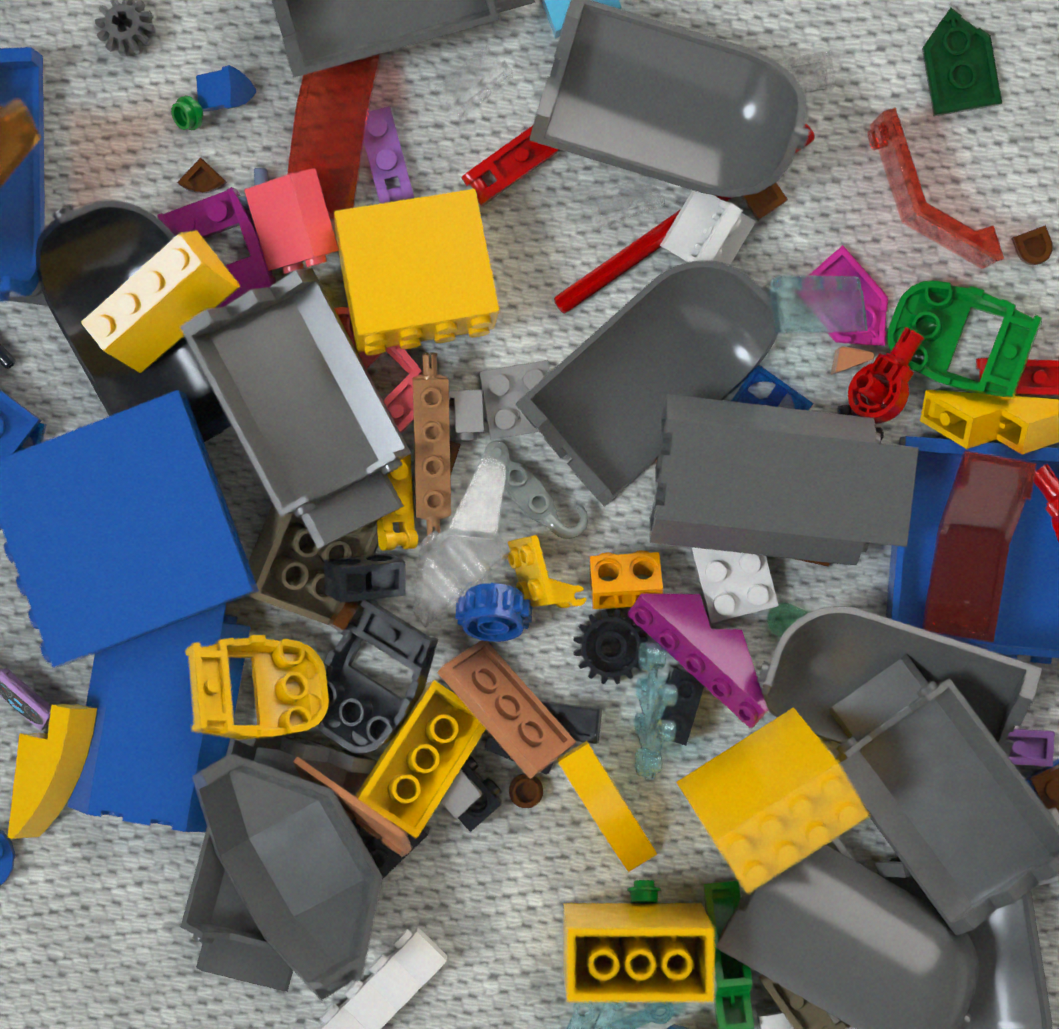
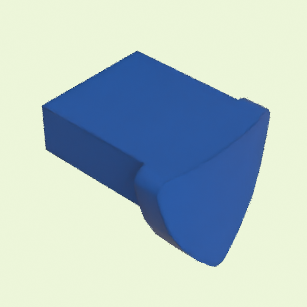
M231 65L223 66L222 70L196 76L198 103L203 111L239 107L246 104L256 94V88L247 76Z

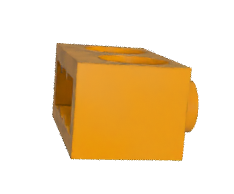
M640 550L632 554L615 555L614 553L606 552L598 556H590L592 609L632 607L641 593L663 594L660 553ZM640 574L648 575L650 578L640 579L636 576ZM610 576L615 578V580L604 581L601 578Z

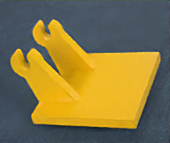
M537 535L508 541L507 559L511 568L516 571L518 579L516 588L524 594L525 599L530 600V606L537 607L555 604L559 608H568L570 606H582L586 602V597L575 599L574 597L575 593L584 590L582 586H574L549 578Z

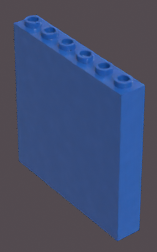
M176 390L0 459V530L2 529L6 539L4 551L8 560L11 563H15L19 574L16 577L17 587L23 596H27L31 607L28 610L30 622L36 630L39 629L43 640L40 643V649L47 663L51 662L52 668L68 665L259 591L186 393Z
M900 437L899 445L918 447L919 450L907 547L891 545L886 618L1016 660L1017 655L1030 656V662L1051 664L1052 658H1059V541L1053 529L1052 517L1045 510L1048 501L1029 476L1048 464L1059 479V448L1043 447L1022 455L1000 443H985L966 449L949 439Z

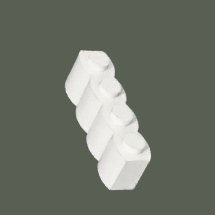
M419 927L412 933L406 929L393 943L396 947L394 952L388 957L384 954L379 956L369 967L372 974L364 982L355 981L344 993L348 998L339 1007L334 1003L320 1017V1020L323 1022L320 1029H381L446 963L447 955Z

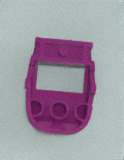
M233 187L165 214L157 215L158 219L169 228L175 237L181 233L197 230L204 239L240 225L250 256L225 265L241 287L217 308L227 306L251 289L268 288L276 283V277L273 276L272 270L268 271L253 218L244 209L238 198L241 195Z

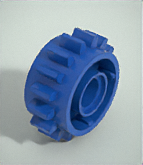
M499 583L479 584L468 589L465 597L460 596L458 598L455 619L458 620L459 626H463L465 633L473 638L491 642L508 641L520 636L523 629L529 628V623H532V606H530V600L525 599L524 594L515 587Z

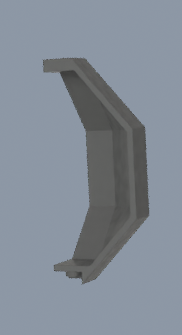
M233 754L220 759L193 775L192 778L216 855L265 940L321 1001L350 982L362 981L383 876L334 791Z

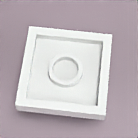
M692 190L660 246L686 262L705 260L730 265L756 221L743 214V210L732 203L723 201L714 195Z

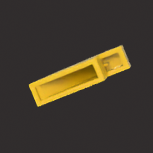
M79 704L51 705L48 733H19L7 838L40 837L58 817L69 800L87 759L94 732L97 708Z
M585 741L557 759L590 815L628 872L657 855L653 845L588 741Z

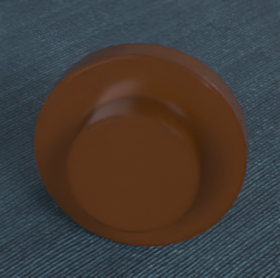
M525 773L519 774L510 783V799L520 808H532L542 799L543 785L536 776L530 779Z

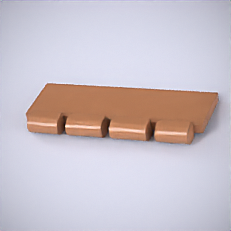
M297 756L293 763L301 779L332 789L350 820L355 819V824L376 839L383 837L381 839L382 843L401 857L409 854L412 847L404 831Z

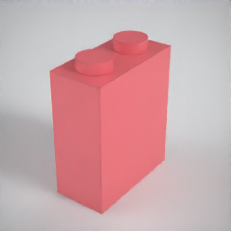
M315 168L291 173L244 189L268 271L282 268L284 274L290 273L295 270L304 269L303 261H305L307 267L327 262L325 255L339 251Z

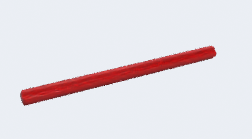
M804 124V128L810 129L805 144L807 146L814 141L815 134L807 124ZM714 195L723 201L731 199L730 197ZM680 210L555 296L554 302L563 314L569 312L658 250Z

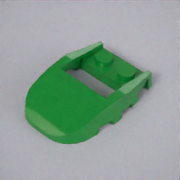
M923 281L911 286L899 299L888 328L887 339L890 351H892L905 327H907L910 331L913 330L925 338L908 364L910 369L936 382L949 385L961 391L1014 398L1039 328H1041L1042 317L1035 314L1034 318L1018 311L1015 304L985 293L983 289L970 286V288L952 286L951 283L942 281ZM971 308L1003 318L980 382L948 372Z

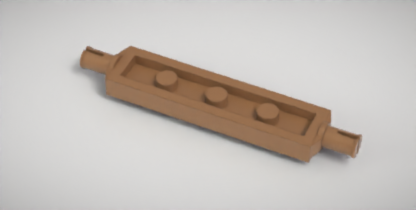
M431 352V366H429V353H422L423 374L412 378L416 518L419 517L427 522L426 539L433 540L434 527L435 540L441 539L440 519L451 516L449 379L447 376L437 373V353Z

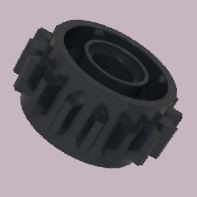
M601 609V617L597 619L594 615L589 614L588 618L591 623L588 626L581 623L578 625L583 632L582 636L573 637V641L580 644V648L574 650L573 655L583 657V660L578 664L579 668L583 669L588 666L590 668L588 673L590 679L595 677L596 674L601 675L602 684L607 682L608 677H613L615 683L620 684V676L624 674L629 679H632L633 674L631 670L634 667L638 669L643 668V665L638 661L640 656H648V652L641 649V644L648 642V638L639 636L638 633L642 628L638 625L632 626V619L629 615L624 619L620 618V609H615L613 616H608L606 609ZM607 637H615L620 642L619 651L611 656L605 655L601 651V643Z

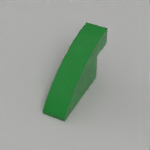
M739 881L704 884L705 911L714 927V1007L717 1029H755L750 999L753 985L751 968L716 948L722 930L741 899Z

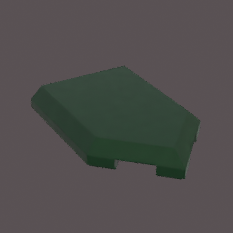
M951 7L922 47L933 116L1002 104L991 35L981 28H976Z

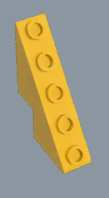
M926 390L920 422L966 449L998 440L1023 455L1059 442V399L1021 396L1007 398L980 393Z

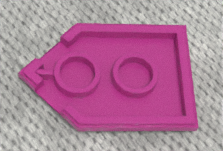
M842 245L795 286L791 293L835 343L885 346L888 296Z

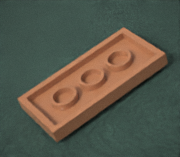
M481 640L444 664L437 672L530 779L576 743L572 736L488 641Z

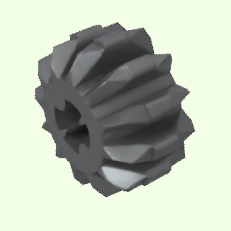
M110 0L112 8L108 9L106 6H100L99 10L105 17L95 19L96 26L102 28L97 33V37L100 41H106L105 47L108 51L112 52L118 48V53L121 56H126L128 46H130L137 55L140 53V48L137 45L140 41L144 45L150 46L151 41L144 34L156 32L154 25L149 23L154 16L150 10L144 11L145 4L142 0H138L134 4L132 0H122V4L118 0ZM128 19L132 26L131 28L126 26L127 31L122 32L118 25L120 22L124 25L123 20Z

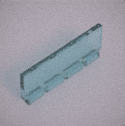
M775 275L772 278L770 294L775 333L868 331L863 290H859L861 289V281L857 276Z

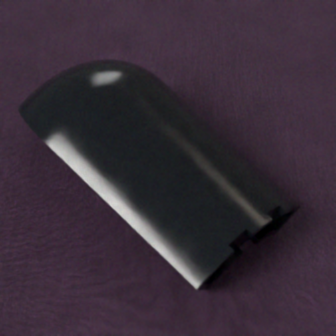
M103 200L87 204L75 210L72 205L56 211L52 215L54 220L41 232L36 245V268L40 286L50 311L108 415L112 416L179 390L187 395L204 442L230 428L232 424L185 336L148 369L139 373L103 351L81 323L175 238L169 228L147 210L122 201Z

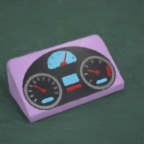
M1 669L0 697L42 731L50 721L51 706L9 669Z

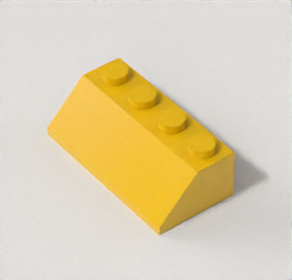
M197 230L178 234L81 323L103 351L142 373L185 336L180 326L206 309L217 308L241 286Z
M435 680L428 682L412 711L387 745L355 797L402 831L417 839L486 728L455 693Z

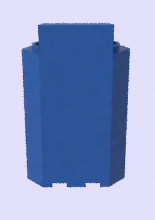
M226 604L96 653L86 706L97 708L94 732L87 759L80 778L69 798L67 807L86 815L97 817L111 815L123 817L122 821L148 826L151 823L172 826V830L206 832L207 823L192 776L226 757L230 738L192 731L194 715L189 656H186L185 650L193 643L200 642V647L214 645L220 639L249 638L251 626L237 623V616L225 614ZM228 658L233 719L245 658Z

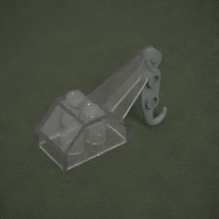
M492 441L486 446L449 528L441 534L437 530L432 532L420 543L422 548L419 550L412 612L425 628L454 606L460 596L465 597L468 589L481 584L506 564L511 549L497 534L503 490L509 494L528 518L548 527L558 537L565 539L576 538L587 528L588 514L583 505L577 507L580 520L576 526L567 527L559 520L552 496L527 466L522 463H513L509 460L508 447L501 441Z

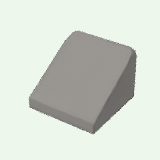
M460 769L441 802L457 819L482 795V791Z

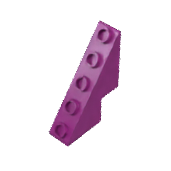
M641 593L629 610V617L703 684L713 696L729 708L739 720L749 728H753L765 715L768 708L760 683L757 681L758 677L742 629H711L700 594Z

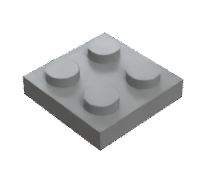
M548 360L479 371L490 439L539 432L537 428L531 425L515 403L550 373Z

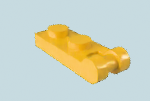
M411 454L400 460L403 464L400 468L387 474L404 507L377 520L378 545L382 551L394 550L398 546L405 550L415 549L418 545V534L414 527ZM393 522H399V533L393 531Z

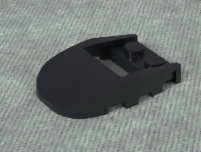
M363 600L360 606L365 608L356 622H350L347 628L342 631L341 635L343 636L334 650H329L324 660V663L327 664L326 678L329 702L326 715L317 726L324 735L345 749L355 753L371 752L385 745L394 737L425 689L438 639L423 633L378 605L379 603L375 600ZM363 640L414 671L411 678L412 682L404 698H401L351 666Z

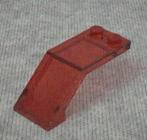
M382 53L305 74L302 78L295 109L287 175L315 168L330 219H334V211L355 208L366 123L376 77L379 73Z
M896 107L881 112L870 124L872 130L868 131V139L871 148L874 151H879L901 222L980 269L990 267L1003 260L1004 256L994 225L975 231L926 202Z
M964 451L938 527L923 618V630L983 642H994L1009 545L1026 500L1031 499L1036 463Z

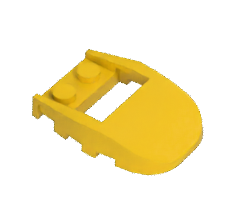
M251 635L249 638L220 639L214 645L200 647V642L193 643L185 650L186 656H189L194 715L192 731L237 740L273 737L309 730L317 726L326 715L329 702L326 670L320 656L307 644L284 638L281 641L266 639L265 635ZM228 658H251L257 725H234Z

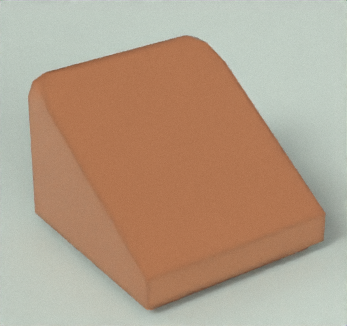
M844 346L837 348L834 353L830 375L873 360V352Z

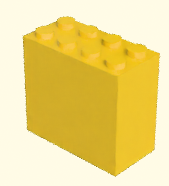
M475 189L334 211V234L339 249V261L357 352L365 351L366 355H376L385 352L387 347L400 345L401 349H412L420 346L422 341L433 339L435 343H447L455 340L457 335L469 334V337L472 338L488 335L490 330L495 328L500 310Z
M794 707L676 782L747 894L870 816L839 762Z
M563 903V974L567 1002H714V927L702 903Z

